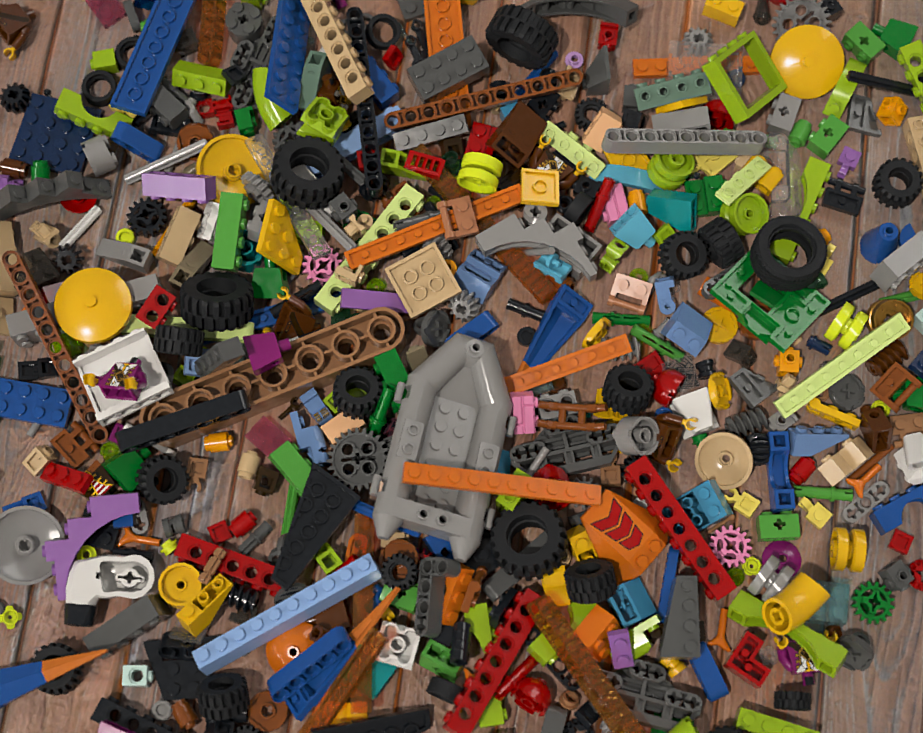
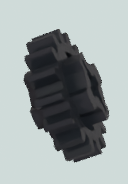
M150 197L147 198V201L140 198V203L134 201L135 207L128 208L131 213L126 214L129 219L127 223L131 226L132 232L136 231L137 236L143 233L145 238H147L148 234L155 237L154 232L157 231L160 234V228H166L164 222L168 221L167 216H165L168 213L162 203L158 204L157 199H154L152 202Z

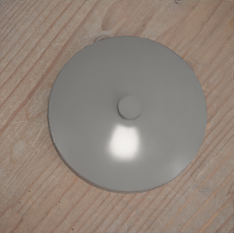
M17 506L0 514V578L15 585H32L52 575V564L55 563L54 561L46 562V557L42 556V545H45L44 542L47 540L62 539L65 536L59 522L50 513L34 506Z

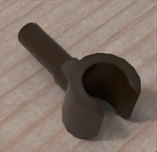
M298 397L291 399L290 406L278 416L280 420L290 412L301 409L302 402L298 406L293 405Z

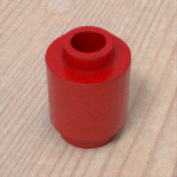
M801 456L789 470V479L799 486L805 483L816 470L815 461L808 456Z
M244 510L230 522L231 524L228 528L236 538L243 537L257 525L255 522L257 517L251 510L249 512Z

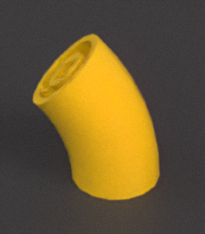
M799 572L784 589L764 602L762 606L763 620L773 633L785 635L810 619L827 602L831 595L811 577L803 572Z

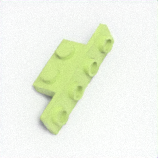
M547 121L548 124L541 134H544L542 139L548 142L551 138L549 144L575 165L582 161L583 163L579 168L583 170L587 166L586 174L593 179H597L606 167V164L595 156L596 153L593 151V148L579 141L580 137L573 131H563L551 121Z
M756 156L743 169L737 171L729 181H725L721 188L716 191L715 196L730 206L771 169V165L759 156Z

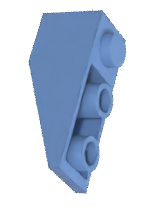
M797 425L796 428H788L789 454L792 456H813L848 439L850 434L840 426L825 428L816 425L813 428H807Z

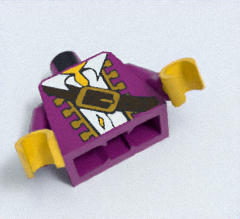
M132 357L129 363H115L103 376H95L92 373L84 374L83 382L84 385L89 384L91 387L99 386L105 398L137 401L142 389L147 387V376L140 367L142 361Z
M827 630L824 631V636L833 642L837 641L838 637L835 630L831 637H828ZM782 635L783 640L780 642L775 636L773 640L777 645L778 661L786 671L791 672V675H802L803 686L815 685L814 673H820L821 671L815 668L807 652L796 641H788L785 635Z

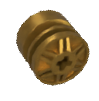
M896 299L878 300L871 304L866 312L869 315L866 327L871 332L884 323L886 316L891 318L900 312L912 329L914 315L910 306L903 301ZM911 329L908 330L907 332H905L903 335H901V336L898 337L897 339H901V338L905 337L906 335H908V333L911 331Z

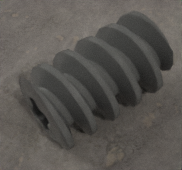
M755 407L754 411L749 409L746 413L740 412L739 416L735 414L732 416V419L726 417L724 427L726 432L733 433L739 437L742 432L746 437L747 430L754 434V428L761 432L762 425L768 429V422L763 411L759 407Z

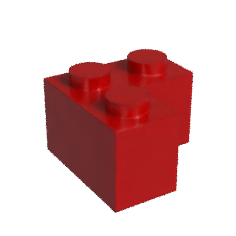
M747 630L743 633L723 664L724 668L755 689L762 686L771 672L769 668L754 659L764 641Z

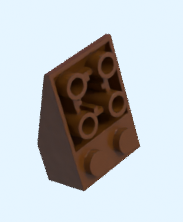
M519 100L485 144L509 165L519 169L531 154L548 123Z

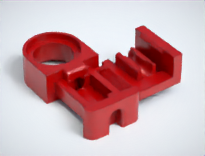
M228 94V98L212 101V98L197 103L196 109L203 119L212 117L219 119V122H217L219 131L235 128L231 95ZM203 106L210 107L209 111L205 113L201 112L200 109Z

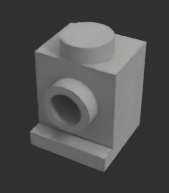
M777 411L767 419L768 431H786L799 419L794 413L785 419ZM778 418H781L784 423H780Z

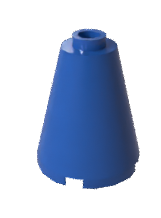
M884 223L865 232L860 240L862 256L870 263H881L882 260L897 250L898 229L892 223Z

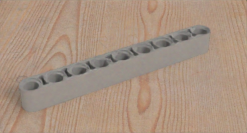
M609 128L605 132L601 147L607 153L756 156L761 154L767 142V136L764 132L755 130Z

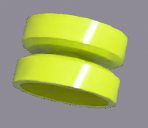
M479 152L464 154L461 162L462 169L459 170L457 176V183L471 192L487 195L495 193L499 184L497 178L501 177L503 170L501 161L488 154Z
M847 301L823 335L828 340L834 341L839 333L843 334L838 341V346L844 350L848 349L853 341H856L869 318V315L859 311L851 319L850 317L855 311V306Z

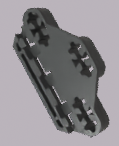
M276 16L271 17L261 38L254 42L242 40L230 60V66L237 64L248 75L247 81L236 85V91L232 97L234 110L252 106L253 111L258 110L253 93L252 73L254 68L269 66Z
M573 414L566 415V422L578 423V417ZM558 417L549 420L558 422ZM607 424L606 430L596 432L579 430L561 431L559 429L551 432L550 429L543 428V431L533 442L517 445L510 450L512 468H519L526 473L537 456L535 451L539 450L540 452L543 446L550 451L539 466V469L543 468L546 464L553 465L564 462L563 458L566 465L563 464L557 467L562 468L568 476L611 466L619 450L611 434L616 429L617 424ZM603 433H605L606 440H603ZM528 451H529V454H530V458L527 457V453H526V452H528ZM612 451L611 454L602 456V453ZM590 452L592 454V459L575 461V459L590 456Z
M636 659L633 660L634 666L615 672L592 667L586 671L583 678L582 686L590 698L589 704L595 713L669 732L679 723L671 720L672 718L682 720L684 717L689 716L693 721L699 718L701 713V698L698 695L675 689L666 679V670L658 664ZM605 696H607L606 702L596 700L595 698L598 697L601 699H605ZM616 703H620L632 707L633 703H635L633 710L616 705ZM644 710L660 714V712L662 711L661 717L643 712Z

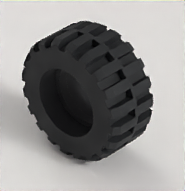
M506 4L499 7L485 30L489 46H492V49L499 53L502 58L516 64V66L532 70L545 67L559 42L555 28L546 19H543L541 15L532 12L533 10L525 9L523 6Z
M298 136L294 137V140L289 139L285 141V144H281L277 152H275L272 163L271 185L274 187L275 193L277 195L280 194V199L284 202L288 201V204L293 207L295 205L299 206V209L309 208V210H313L318 206L319 208L325 207L328 202L339 195L342 187L345 165L343 157L339 155V151L335 147L332 148L331 143L328 141L324 142L319 137L315 139L311 138V136H305V138ZM304 164L316 168L324 177L317 180H306L297 176L292 169Z
M215 271L213 273L204 272V274H196L194 277H189L181 285L180 315L191 327H196L202 331L225 332V330L231 331L237 327L241 328L254 315L253 286L245 277L231 274V272L221 273L220 271Z
M526 500L521 501V504L517 505L513 512L506 509L500 512L501 517H496L494 520L495 527H492L490 531V545L498 565L504 569L505 573L509 576L513 574L514 578L519 580L525 577L526 581H532L533 577H537L540 580L544 579L542 576L544 574L550 576L554 573L553 568L555 567L559 569L562 565L561 559L564 560L567 555L568 536L561 517L558 516L554 509L550 510L549 505L545 503L540 506L538 501L533 500L531 504H528ZM536 527L547 533L548 538L545 545L535 553L520 554L511 547L514 536L522 529Z

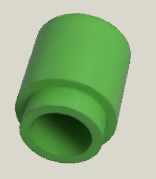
M799 119L794 124L787 138L791 146L795 148L805 146L812 131L810 122Z

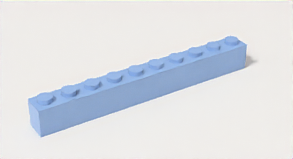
M368 553L194 650L192 655L199 670L208 676L381 579L382 573L376 561Z

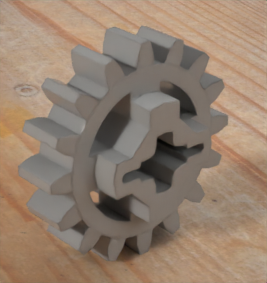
M247 171L241 176L240 179L242 184L245 185L243 188L246 190V194L257 204H260L262 199L268 201V199L275 197L271 193L270 184L259 175L253 174L252 171Z

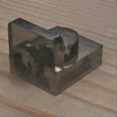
M254 607L250 618H248V613L239 610L237 613L231 612L229 620L241 625L259 615L260 609Z

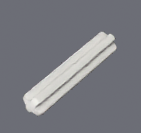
M94 205L61 240L59 245L64 247L66 243H69L71 247L99 217L102 210Z

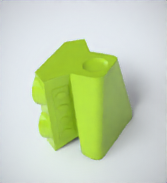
M316 96L301 116L300 120L304 124L296 134L302 137L322 138V141L331 143L332 147L339 139L343 127L349 119V115L343 107H334L327 98Z

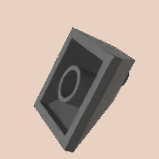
M607 45L602 47L586 70L585 79L582 80V90H586V96L608 95L611 75Z

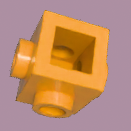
M898 96L884 97L876 116L884 126H900L908 107L903 102V99Z
M789 347L784 354L779 350L777 355H774L773 365L776 366V376L784 377L787 373H790L796 378L803 362L802 357H799L800 350H794V348Z

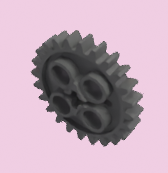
M786 0V5L780 3L781 11L775 10L778 17H772L773 20L777 21V23L772 24V27L777 28L772 33L779 35L775 39L776 41L788 31L784 28V24L789 20L793 21L792 28L800 26L798 24L800 20L805 25H810L813 19H819V26L831 31L827 27V25L832 24V21L827 20V18L831 17V14H825L828 10L827 6L821 8L824 3L823 1L817 3V0H793L791 2ZM806 7L804 15H797L798 8ZM813 11L814 14L806 20L809 14Z
M356 427L355 433H352L348 429V435L341 432L342 439L334 438L337 444H330V447L334 450L333 452H327V454L332 456V459L327 460L328 463H332L328 470L335 471L332 476L334 478L339 477L337 480L340 482L344 481L345 486L348 487L350 484L352 491H354L356 486L359 491H362L363 486L370 490L369 484L372 483L374 474H383L388 456L385 453L389 451V448H383L386 442H379L380 435L373 437L374 431H370L367 434V429L364 428L362 433H360L359 428ZM366 444H371L373 446V450L370 454H365L363 452V448ZM352 445V454L345 455L344 448ZM358 455L362 458L376 457V460H361L360 464L356 461H341L345 458L356 459ZM373 464V472L366 474L364 471L365 465ZM348 465L354 466V472L351 475H346L345 468Z

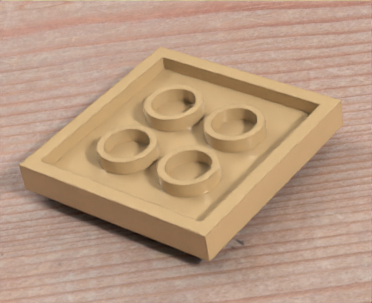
M435 242L384 269L411 320L462 293Z

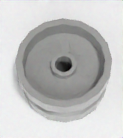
M772 554L747 590L755 596L765 587L767 590L761 597V601L765 602L790 583L788 581L795 570L785 565L779 573H776L775 571L780 565V559Z

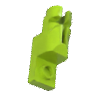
M659 614L654 615L628 631L633 660L645 655L652 648L653 643L645 630H648L650 633L660 627L658 623L662 619Z

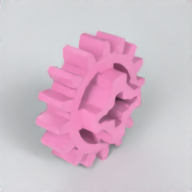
M316 246L314 252L309 250V256L305 255L303 257L306 262L301 264L302 267L306 268L302 271V274L308 275L306 281L312 279L313 283L318 279L321 285L326 283L333 275L337 266L342 262V259L337 260L336 258L339 254H332L333 248L326 251V246H323L321 250ZM320 255H326L328 258H323ZM311 260H312V263H313V270H312V271H311V269H310V262H311ZM326 262H328V263L325 265L324 269H321V270L316 271V270L319 268L320 265H322L323 263L325 264ZM332 262L334 264V271L331 270ZM317 275H321V276H323L325 279H321V278H318V277H316V276H317Z
M732 525L729 526L728 530L724 526L721 527V532L715 530V536L709 538L713 543L708 544L722 565L726 564L727 569H730L731 564L735 568L739 566L738 562L744 564V558L750 557L747 551L752 549V547L747 546L751 540L744 538L747 533H739V527L733 530ZM727 535H733L735 538L728 537ZM717 542L720 544L719 552L717 550ZM740 542H741V544H742V553H741V551L739 550V543H740ZM732 544V549L727 550V545ZM729 556L732 557L733 560L725 559L723 557Z

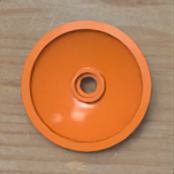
M304 621L267 642L266 657L275 673L314 644L309 638V633L314 625ZM291 648H295L297 650L296 655L291 654Z

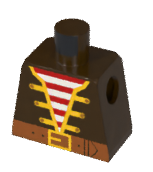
M96 460L85 471V473L92 475L94 480L86 493L80 495L90 501L89 497L114 494L119 486L103 468L101 463Z

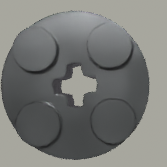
M236 2L228 10L225 23L228 33L235 43L239 44L242 40L254 42L262 37L264 25L260 10L250 3Z

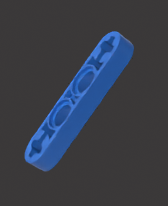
M670 546L667 553L657 614L662 619L659 623L663 624L679 556V550H675Z

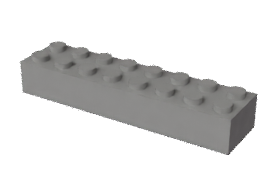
M156 273L125 282L133 299L132 314L138 313L156 284L162 287ZM165 294L160 295L158 298V302L162 306L167 304ZM54 302L48 303L47 306L62 336L68 337L56 320ZM37 307L34 313L36 317L40 318L43 316L44 311L41 307ZM27 310L5 315L10 337L19 347L29 348L34 343L42 342ZM46 324L43 328L46 335L52 333L51 325Z

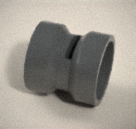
M182 514L175 515L171 519H162L166 538L173 537L176 533H186Z

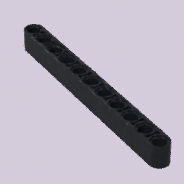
M350 7L346 12L348 35L352 40L351 46L356 50H362V52L358 53V60L363 63L366 68L365 74L370 78L363 12L358 7ZM373 95L365 99L368 102H361L356 106L366 192L370 197L377 198L383 193V179ZM369 116L370 119L365 120L363 117ZM366 133H371V134H373V135L370 136V137H366V136H365ZM368 150L375 151L372 154L366 153ZM371 167L377 168V170L370 171L368 169ZM373 184H376V185H378L379 187L373 189V188H371L370 186L373 185Z

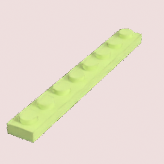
M900 312L896 313L776 399L773 404L782 417L786 419L910 330V326Z

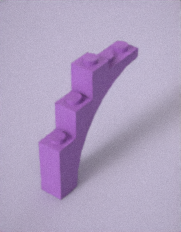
M140 491L89 497L90 501H87V512L91 513V516L67 519V523H64L65 535H68L69 538L52 539L44 542L45 545H42V556L46 557V562L54 561L55 563L52 564V575L56 576V584H54L53 590L54 596H58V601L66 600L68 576L77 554L86 540L109 521L124 515L140 513Z

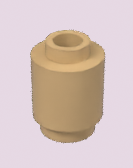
M247 450V453H242L237 469L238 477L253 480L261 460L257 452Z

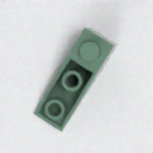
M312 50L309 52L301 78L299 109H307L323 85L322 77L330 74L332 65L324 52Z

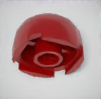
M713 99L703 105L708 107L711 130L733 129L735 122L721 99Z
M674 369L664 370L659 375L656 373L652 378L654 381L652 393L654 400L661 406L668 408L676 397L680 386L683 385L686 376Z
M526 677L520 680L510 693L511 697L515 696L514 702L521 709L532 715L534 712H537L540 717L545 715L552 700V694L547 686V682L539 677Z

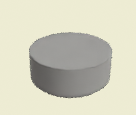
M157 701L152 707V715L159 721H166L172 716V705L168 701Z

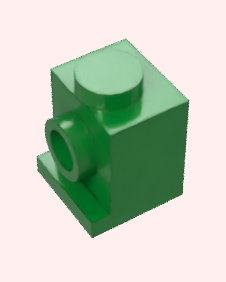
M252 106L234 110L240 135L245 137L254 136V127H257Z

